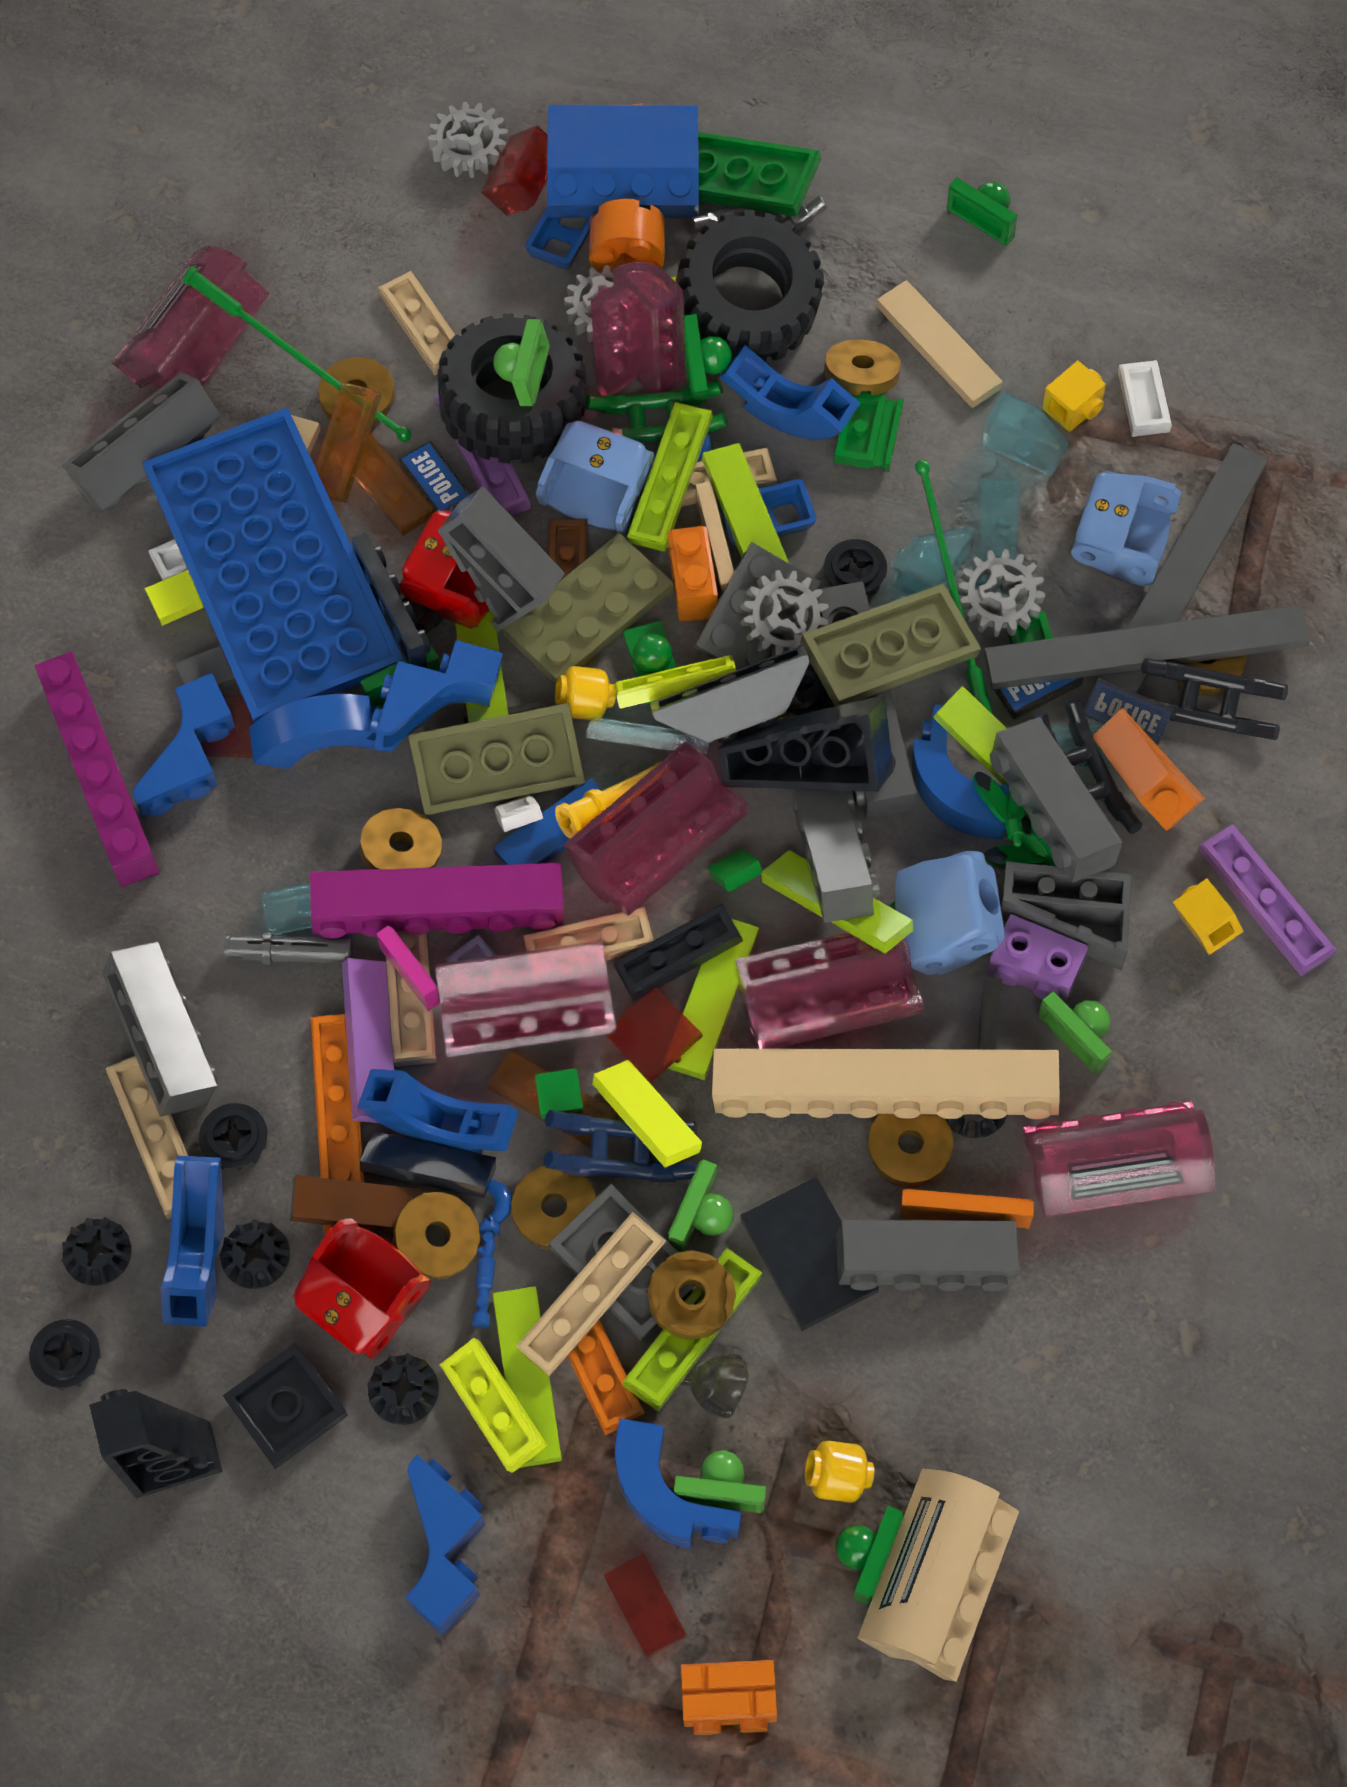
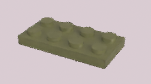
M618 533L563 578L543 604L503 628V633L523 655L556 685L558 676L564 675L569 667H583L620 636L624 630H627L673 591L674 583L626 538Z
M944 583L804 633L800 639V644H804L809 660L834 706L859 701L975 658L981 650Z
M569 703L408 735L425 816L585 783Z

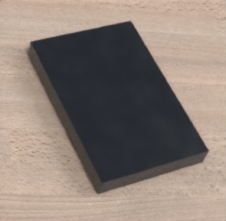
M817 1177L740 1215V1220L801 1331L879 1292L878 1285L870 1290H855L851 1288V1285H838L836 1233L841 1224V1219Z

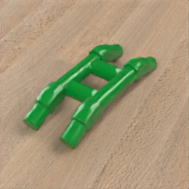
M719 379L707 383V397L705 400L693 401L690 398L689 387L676 391L633 396L587 394L585 409L603 411L605 414L614 415L626 414L629 411L631 429L629 427L602 429L640 443L661 441L667 425L646 427L645 409L667 407L669 419L675 402L690 406L706 402L709 398L723 394V387ZM724 412L713 415L708 430L709 435L713 431L728 426V419Z

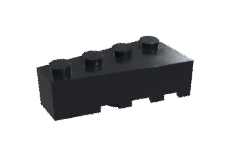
M885 695L780 719L776 723L764 728H756L754 725L740 730L738 737L724 742L718 748L723 787L878 792L894 772Z
M126 1389L105 1393L100 1397L101 1401L89 1404L101 1457L135 1498L223 1472L210 1421L140 1392H128Z

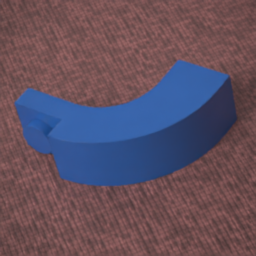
M746 345L738 349L729 367L719 377L745 399L741 407L754 417L781 432L804 439L821 440L837 435L843 430L860 404L832 378L817 386H804L786 379Z
M357 694L320 695L282 705L263 715L249 727L253 762L259 765L290 769L307 754L327 747L356 746L376 750L374 749L376 733L370 732V726L375 709L383 710V708L370 706L369 696Z
M934 705L932 720L924 719L922 740L914 739L912 775L921 799L937 818L955 830L975 837L1003 840L1005 824L994 815L981 799L974 787L973 780L962 775L951 763L947 753L948 732L933 718L943 705ZM998 784L1006 797H1008L1009 785Z
M385 1069L370 1070L357 1106L358 1109L375 1121L409 1138L482 1154L483 1150L506 1152L519 1114L510 1105L468 1102L442 1095L425 1087L405 1071Z
M619 1419L615 1444L618 1480L625 1501L636 1518L657 1537L682 1548L691 1549L694 1532L702 1533L701 1538L703 1540L714 1543H728V1538L738 1539L741 1512L689 1503L676 1496L665 1484L660 1472V1461L665 1439L664 1426Z

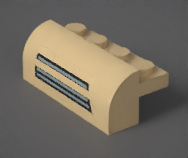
M922 1469L857 1638L889 1657L913 1661L944 1680L957 1682L1019 1511L999 1499L1000 1492L981 1482L948 1471Z

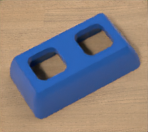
M546 207L528 238L525 248L533 258L567 270L590 233V218L586 219L580 230H573L560 224L562 218H548V209ZM556 239L571 246L564 258L544 251L550 240Z
M795 479L759 489L778 537L810 529L815 524L817 517L802 479ZM788 504L795 506L799 521L782 526L778 525L773 509ZM720 506V510H721V513H722V516H723V519H724V522H725V525H726L728 534H729V536H730L731 542H732V544H733L734 546H736V543H735V541H734V538H733V536H732V533H731V531H730V528H729V526H728V523H727V521H726V519H725V516H724L723 511H722L721 506Z

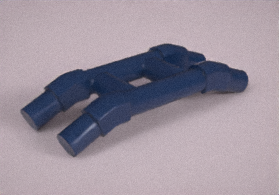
M549 1110L545 1116V1125L547 1127L563 1130V1132L573 1135H591L590 1157L549 1151L544 1158L546 1168L562 1171L564 1174L573 1176L650 1180V1182L691 1180L696 1172V1162L675 1163L666 1168L660 1162L649 1163L650 1150L624 1120L593 1118L587 1115L567 1114L554 1110ZM696 1121L685 1122L697 1136ZM608 1136L633 1138V1161L607 1160Z

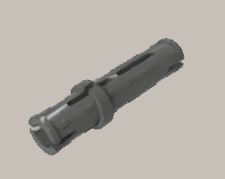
M264 932L263 936L226 934L224 944L225 961H262L263 965H272L273 962L342 964L347 958H352L353 954L352 938L274 936L273 932Z

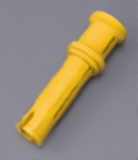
M660 761L654 766L603 791L591 789L585 792L584 798L570 805L567 803L558 805L555 809V816L560 829L568 838L575 839L581 835V830L595 823L601 825L612 816L613 812L619 810L669 767ZM671 772L667 773L668 786L673 783Z

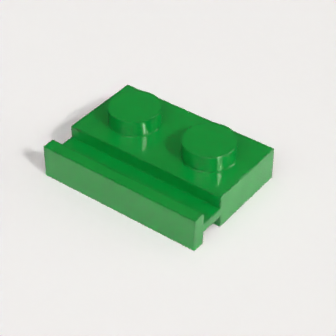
M861 392V395H852L860 404L839 433L834 463L866 469L879 467L884 468V472H890L904 399L898 398V401L887 400V396L871 395L865 392Z

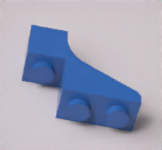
M456 640L452 654L444 653L439 672L398 661L394 676L386 674L380 695V698L386 699L383 710L376 708L371 721L370 732L376 733L374 749L383 752L393 750L408 735L444 706L465 702L489 707L498 679L503 653Z
M212 673L175 688L179 704L182 708L180 730L133 789V796L142 818L148 815L159 816L165 814L173 808L174 804L187 798L189 800L202 798L211 791V788L217 786L213 770L200 744L205 741L212 743L225 738L229 731L235 729L231 712Z
M177 1156L173 1178L170 1249L166 1272L161 1285L163 1324L207 1327L217 1297L215 1258L225 1232L221 1158Z
M417 1454L409 1463L407 1472L428 1540L429 1557L422 1577L405 1597L409 1605L443 1636L480 1596L477 1587L474 1585L478 1577L461 1560H458L454 1565L451 1561L485 1526L483 1516L479 1513L484 1507L466 1489L459 1494L447 1482L451 1479V1475L436 1460L432 1458L426 1463Z

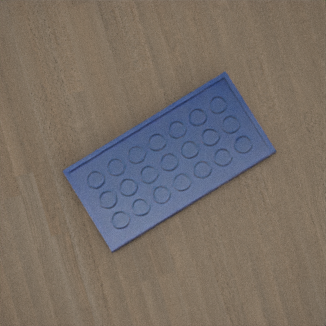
M288 407L142 462L147 478L254 723L263 715L287 703L314 696L337 694L360 685V681L403 660Z

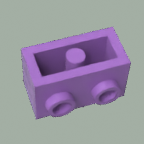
M1010 914L1004 927L1005 939L993 951L988 972L994 974L995 978L1003 984L1009 986H1016L1018 984L1032 990L1042 1000L1054 991L1066 1004L1085 962L1089 946Z

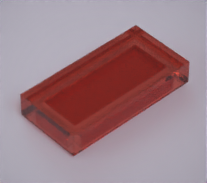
M644 1553L603 1575L646 1659L687 1637Z

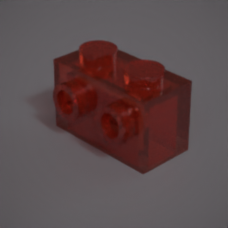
M537 125L511 135L487 179L481 193L506 216L520 211H528L537 202L547 182L548 134Z

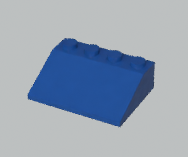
M548 105V218H590L592 214L595 216L598 213V207L603 203L617 199L639 200V207L650 210V205H653L663 213L665 218L698 216V105Z

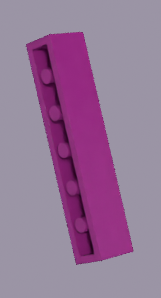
M73 651L34 665L121 888L159 874L160 871Z
M561 863L310 872L313 935H322L326 938H339L350 933H363L366 936L377 937L376 933L387 926L392 927L395 932L405 931L410 935H422L430 930H447L451 933L459 934L466 933L471 929L489 928L495 932L509 931L513 927H531L535 930H548L563 924L564 905Z

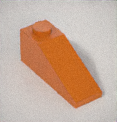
M1123 708L1093 735L1095 742L1138 801L1166 831L1177 826L1206 799Z

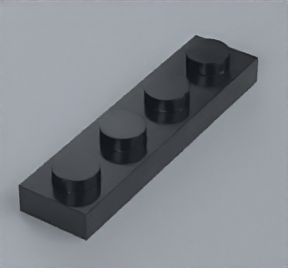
M366 532L351 537L353 551L405 662L427 669L426 653L431 652L429 640L423 629H416L414 625L416 624V619L409 601L402 602L400 598L401 589L395 574L387 573L385 569L387 568V563L379 545L374 547Z

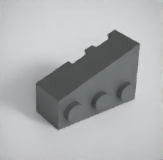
M483 486L460 501L438 529L461 572L468 571L477 588L474 594L478 601H485L493 614L494 619L491 623L497 632L543 604L565 574Z
M1006 861L1000 902L1002 919L1007 923L1010 914H1013L1089 946L1087 957L1122 971L1128 952L1133 874L1101 871L1072 883L1065 871L1058 869L1057 866Z

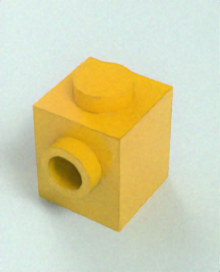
M1077 360L1045 388L1042 409L1067 431L1071 432L1086 418L1091 420L1101 411L1104 406L1103 396L1106 383L1103 382L1101 376L1095 370L1088 369Z
M1207 878L1198 885L1188 887L1179 898L1173 901L1183 923L1208 955H1211L1244 932L1234 911Z

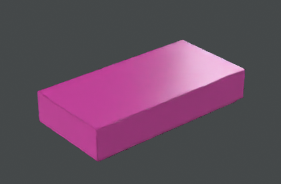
M387 926L376 933L381 951L426 1010L429 1012L439 1005L441 999L437 985L395 930Z

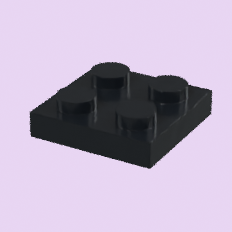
M296 1343L223 1395L225 1401L274 1469H277L348 1416L346 1410Z

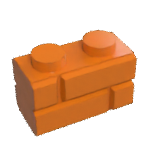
M697 526L668 531V555L672 581L674 583L678 619L683 622L708 619L718 602V593L707 527Z
M774 1660L681 1665L684 1727H693L694 1734L721 1733V1725L740 1724V1732H763L768 1730V1723L777 1722Z

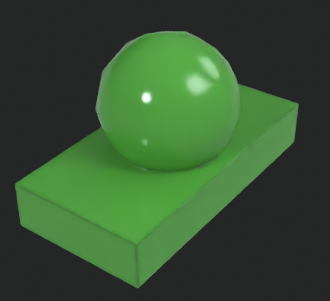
M527 319L521 345L516 343L502 345L493 357L494 370L503 380L512 382L520 406H533L535 404L550 348L543 323L540 319Z
M1054 991L1042 1000L1038 1015L1039 1019L1093 1074H1099L1107 1067L1112 1053L1101 1040L1109 1031L1111 1024L1107 1009L1097 1001L1085 1000L1078 1003L1071 1010Z
M704 1159L700 1161L668 1233V1242L678 1252L686 1251L695 1228L704 1235L716 1236L728 1230L733 1223L734 1211L730 1202L720 1194L711 1193L717 1180V1164Z
M723 1450L708 1455L700 1469L701 1479L676 1476L674 1494L689 1503L755 1513L764 1512L766 1486L742 1484L745 1476L744 1465L734 1453Z

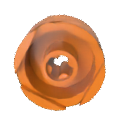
M617 199L603 203L598 207V213L595 216L592 214L590 217L589 263L597 273H602L605 265H609L611 273H616L622 267L624 268L625 278L635 274L637 280L659 278L665 257V217L663 213L653 205H650V210L639 207L640 201L634 199Z

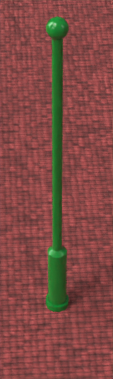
M192 267L188 270L183 278V283L187 286L191 285L232 317L239 316L394 431L399 441L407 442L410 440L412 433L408 427L397 425L246 313L241 303L201 275L197 268Z
M922 459L915 464V471L921 475L950 596L964 618L928 474L931 465L927 460ZM974 658L967 660L968 669L966 677L970 693L992 714L982 670L976 666Z

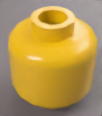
M571 666L564 675L558 676L555 686V705L569 703L572 718L596 721L603 717L607 708H613L616 698L615 684H609L607 673L604 670Z
M823 1441L816 1450H810L805 1463V1483L807 1486H811L817 1498L852 1503L861 1497L864 1489L871 1488L874 1479V1465L872 1462H867L866 1453L860 1445Z

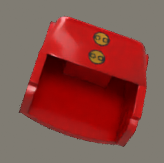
M436 511L431 515L403 565V578L399 583L401 593L408 599L429 608L444 619L473 629L478 627L480 621L490 609L485 601H478L474 594L477 587L468 571L461 572L438 532V529L452 511Z
M350 1218L338 1221L333 1228L328 1230L313 1253L305 1274L294 1290L293 1298L295 1306L347 1349L355 1354L363 1353L368 1358L373 1359L384 1350L398 1328L414 1312L430 1288L431 1280L423 1275L418 1267L399 1249L377 1234L358 1226V1223Z

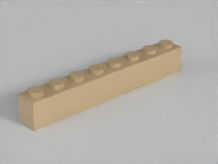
M714 1049L712 1098L715 1113H722L725 1116L735 1118L743 1117L747 1113H765L770 1117L783 1118L791 1113L809 1114L816 1118H827L833 1114H851L857 1118H871L876 1114H894L899 1118L910 1119L918 1117L920 1114H938V1116L946 1119H955L962 1115H981L988 1119H1000L1006 1115H1025L1030 1119H1045L1050 1115H1059V1050Z

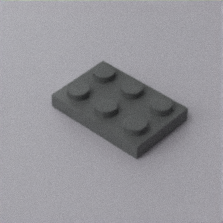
M751 542L693 648L712 659L727 655L732 656L736 670L772 657V648L767 647L761 653L757 651L760 641L757 638L748 641L746 637L752 629L750 626H741L740 624L742 619L749 616L748 612L740 609V605L745 601H752L747 596L746 591L751 586L759 589L757 580L764 575L771 581L772 574L777 570L781 571L784 579H786L791 571H797V581L800 583L807 577L811 578L812 580L808 587L811 591L817 590L821 582ZM784 590L787 595L799 597L792 591ZM761 602L760 619L762 621L764 619L765 607ZM787 609L778 613L781 620L791 616ZM769 633L777 639L785 640L783 635Z
M610 1184L548 1244V1248L577 1276L632 1212L662 1238L664 1237ZM667 1240L609 1308L639 1341L657 1324L650 1313L647 1299L651 1276L656 1268L666 1261V1258L678 1253ZM685 1285L679 1291L680 1298L683 1299L695 1285Z

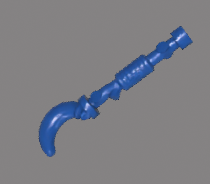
M491 1180L487 1190L494 1199V1210L491 1215H488L487 1219L484 1218L479 1224V1233L483 1235L484 1248L479 1247L477 1249V1253L482 1258L478 1259L476 1288L479 1291L478 1299L476 1300L477 1311L473 1313L472 1326L481 1329L488 1328L490 1323V1314L487 1313V1310L489 1308V1290L493 1289L495 1260L493 1259L495 1249L494 1238L500 1234V1224L511 1211L512 1195L503 1183L496 1180Z

